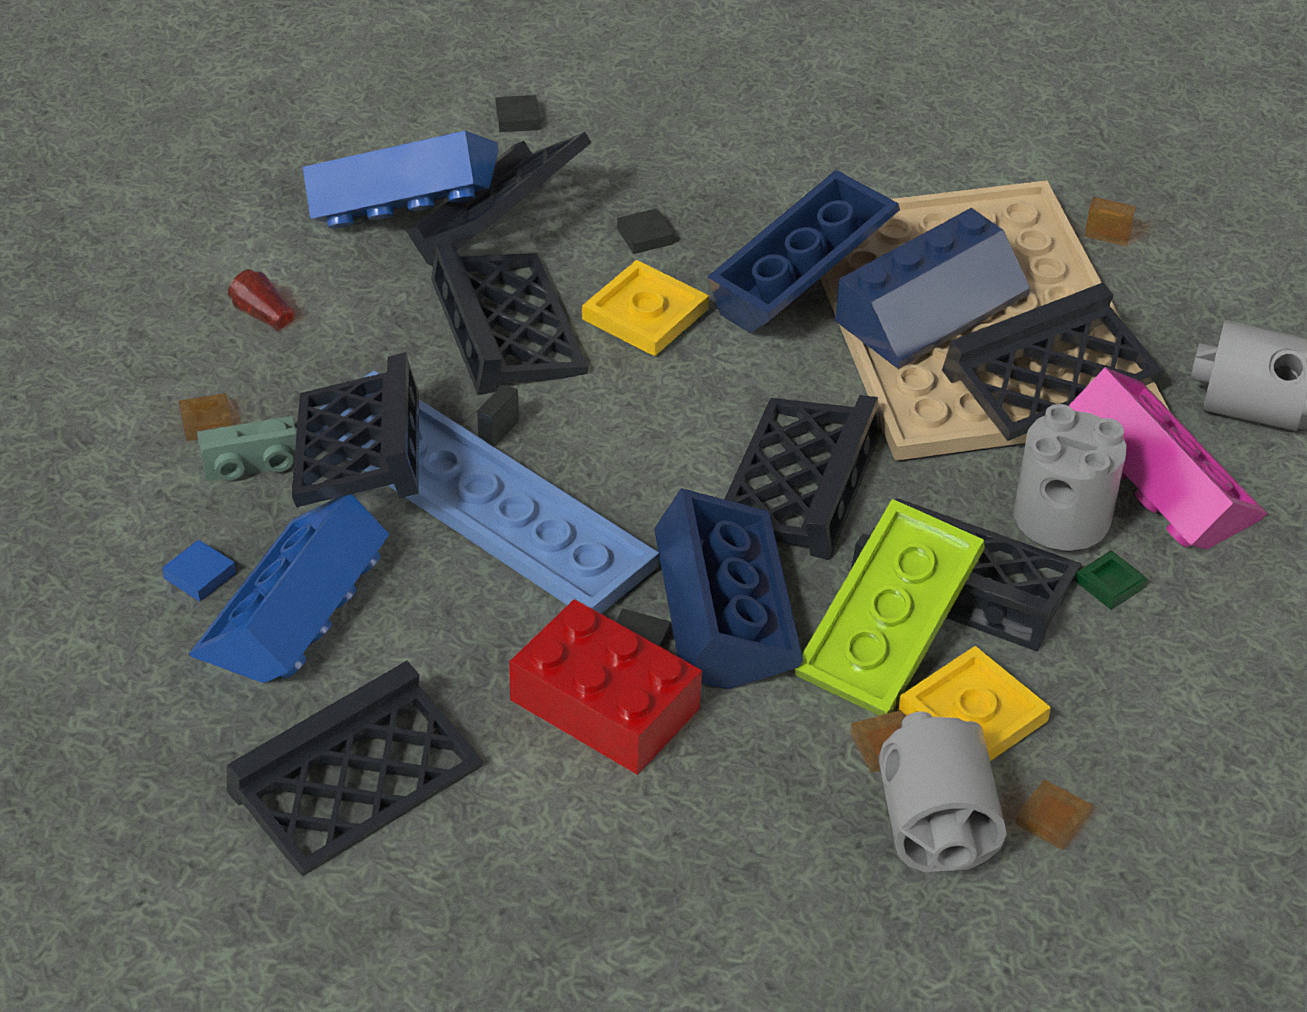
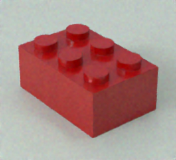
M575 599L509 661L510 700L637 775L700 710L702 670Z

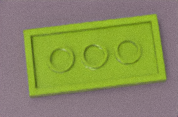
M892 499L802 654L803 662L798 668L794 669L796 676L889 720L900 701V695L905 692L985 549L984 539Z

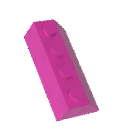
M1104 368L1069 405L1074 411L1091 413L1102 419H1114L1122 424L1124 428L1123 439L1127 448L1121 478L1126 479L1128 477L1137 486L1138 490L1134 494L1147 509L1153 513L1158 511L1162 513L1170 522L1166 527L1167 531L1182 546L1188 548L1191 545L1209 549L1261 521L1267 515V512L1143 382Z

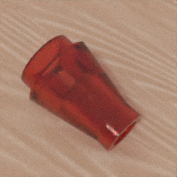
M246 269L239 273L231 282L228 296L232 299L234 308L270 325L276 331H279L294 320L295 310L285 302L263 272Z

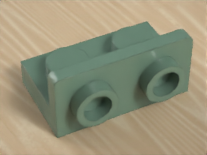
M293 417L268 419L197 431L206 481L218 479L235 480L242 475L266 471L283 472L290 467H294L297 428H295Z

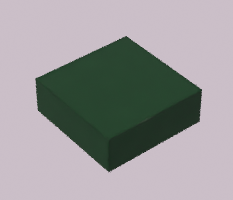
M1112 550L1079 570L1075 577L1076 583L1110 610L1146 588L1148 578Z

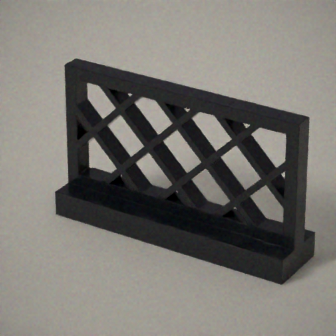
M583 132L534 153L530 151L525 141L514 144L497 158L490 189L475 192L476 198L469 201L449 202V198H446L406 230L426 263L433 266L437 245L454 244L456 250H458L476 234L484 232L592 142L586 132Z
M454 244L436 246L431 281L477 395L496 392L498 383L564 379L587 374L588 364L537 253L459 256ZM529 267L532 275L525 279L511 272V270ZM467 272H481L489 277L482 281ZM500 281L517 290L510 294L495 287V285ZM529 294L543 299L545 303L538 307L523 300V298ZM485 296L502 305L496 310L481 303L480 300ZM512 309L529 317V319L523 323L507 315V313ZM540 322L555 327L558 331L551 336L534 327ZM498 325L514 334L508 339L491 329ZM525 338L542 346V348L536 352L519 343ZM553 351L570 357L572 362H557L547 356ZM510 354L527 363L523 365H506L504 358Z
M1103 282L951 340L942 368L943 373L951 383L962 381L1007 441L1027 434L1028 429L1038 418L1045 416L1046 409L1056 405V403L1039 399L1042 387L1068 394L1067 401L1061 404L1069 406L1087 387L1078 384L1080 372L1097 376L1104 368H1108L1141 381L1145 386L1160 380L1163 373L1161 367L1110 307L1114 295ZM1104 324L1115 337V341L1111 342L1090 336L1089 331ZM1062 341L1079 346L1078 355L1074 357L1051 350L1052 344ZM1085 349L1111 355L1109 366L1083 359ZM1026 356L1042 361L1040 371L1036 372L1013 365L1014 359ZM1117 358L1136 362L1142 371L1134 374L1116 369ZM1050 363L1074 370L1072 381L1045 374L1047 364ZM988 371L1004 376L1001 388L983 383L976 374ZM1009 378L1036 385L1034 396L1007 390ZM1003 402L1029 409V416L1013 422L1002 409Z
M406 352L388 356L387 372L300 393L292 483V498L296 507L392 484L395 485L399 498L419 494V390ZM375 393L370 398H365L367 394ZM329 404V405H327L325 408H323L322 410H321V409L314 408V407H317V406H322V405ZM348 408H352V409H353L351 412H349V413H348L347 415H345V416H341V415H340V414H342L344 411H346ZM372 414L376 415V417L372 419L370 422H363ZM324 426H329V428L320 435L316 434V432H318ZM348 432L352 433V435L343 442L339 441V439ZM371 439L376 441L367 449L362 448ZM323 451L329 452L319 460L314 459ZM346 458L352 459L342 468L337 467ZM370 465L380 468L361 473ZM321 477L327 478L322 483L313 484Z
M859 395L855 407L770 398L724 500L769 511L776 542L809 546L810 556L830 561L882 433L878 397ZM778 413L799 419L782 428L775 423ZM831 421L845 423L844 426L825 433L820 427ZM808 431L815 437L798 446L790 440ZM779 443L786 450L768 459L761 453L762 449ZM824 449L831 455V457L812 464L806 458ZM794 462L802 468V470L783 478L776 471ZM767 475L772 483L753 491L746 484L748 480ZM809 481H813L818 488L800 497L793 490V488ZM780 494H783L788 502L770 510L762 503ZM796 513H799L804 519L801 527L780 525L778 522Z
M896 498V501L984 539L985 549L978 559L981 564L974 566L946 619L1038 652L1045 638L1047 627L1073 585L1081 563ZM863 533L856 542L851 569L871 534ZM1002 551L1012 555L1014 559L996 562L990 553ZM1047 567L1063 573V576L1043 579L1037 570ZM1023 573L1028 581L1011 583L1006 575Z
M408 660L227 764V793L238 806L243 804L285 858L302 876L482 767L483 760L419 686L420 675ZM415 706L428 721L426 733L395 728L397 717ZM433 728L438 732V734H433ZM363 737L386 740L383 758L351 754L353 743ZM392 741L424 746L421 765L389 760ZM430 747L453 750L462 762L451 769L427 766ZM319 763L341 766L338 786L306 781L308 770ZM348 767L380 772L376 792L344 787ZM386 773L418 778L416 790L407 796L383 793ZM300 775L299 780L293 779ZM424 779H433L425 785H423ZM273 790L296 793L292 813L268 810L259 798ZM303 794L335 799L331 819L299 815ZM341 801L373 805L372 816L361 824L338 821ZM380 806H388L379 812ZM282 826H288V827H289V828H288V833L285 832V830L282 828ZM296 828L327 832L326 845L305 857L293 842ZM335 833L343 834L338 838L334 839Z

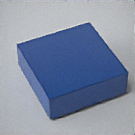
M199 539L162 567L164 579L199 602L236 574L235 562Z

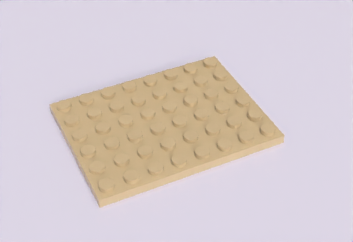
M1047 180L894 198L892 200L899 203L900 211L820 278L836 316L840 278L972 207L1004 230L1030 286L1028 296L951 340L1101 283ZM1111 301L1110 307H1111V308L1114 310V312L1118 315V313H1117V311H1116V309H1115V307H1114V305H1113V303H1112V301ZM1104 324L1089 331L1090 336L1111 342L1115 341V337ZM839 325L868 396L878 397L881 428L895 461L1026 443L1027 434L1007 441L962 381L951 383L943 373L942 368L951 340L897 369ZM1060 341L1052 344L1051 350L1077 357L1079 346ZM1086 348L1083 359L1109 366L1111 355ZM1021 356L1014 359L1013 365L1039 372L1042 361ZM1117 358L1116 369L1134 374L1142 371L1136 362ZM1048 363L1045 374L1072 381L1074 370ZM988 371L976 374L983 383L1001 388L1004 376ZM1080 372L1078 384L1088 386L1096 376ZM1009 378L1007 390L1032 397L1036 385ZM1155 382L1146 385L1168 409ZM1042 387L1039 399L1061 404L1067 401L1068 394ZM1003 402L1002 409L1013 422L1029 416V409Z

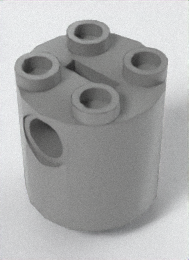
M1224 320L1218 347L1199 343L1190 379L1209 383L1202 411L1296 432L1297 429L1306 431L1307 337Z
M1063 404L1048 407L1045 416L1038 418L1027 432L1013 511L1018 528L1026 536L1047 548L1065 551L1086 549L1101 542L1110 530L1126 457L1127 445L1123 439L1124 428L1122 424L1114 419H1102L1091 413L1074 411L1071 407Z
M919 711L907 715L902 720V728L896 730L883 743L878 757L898 857L909 867L923 872L969 870L988 861L1001 849L1007 833L982 727L976 722H965L958 718L933 717L927 712Z

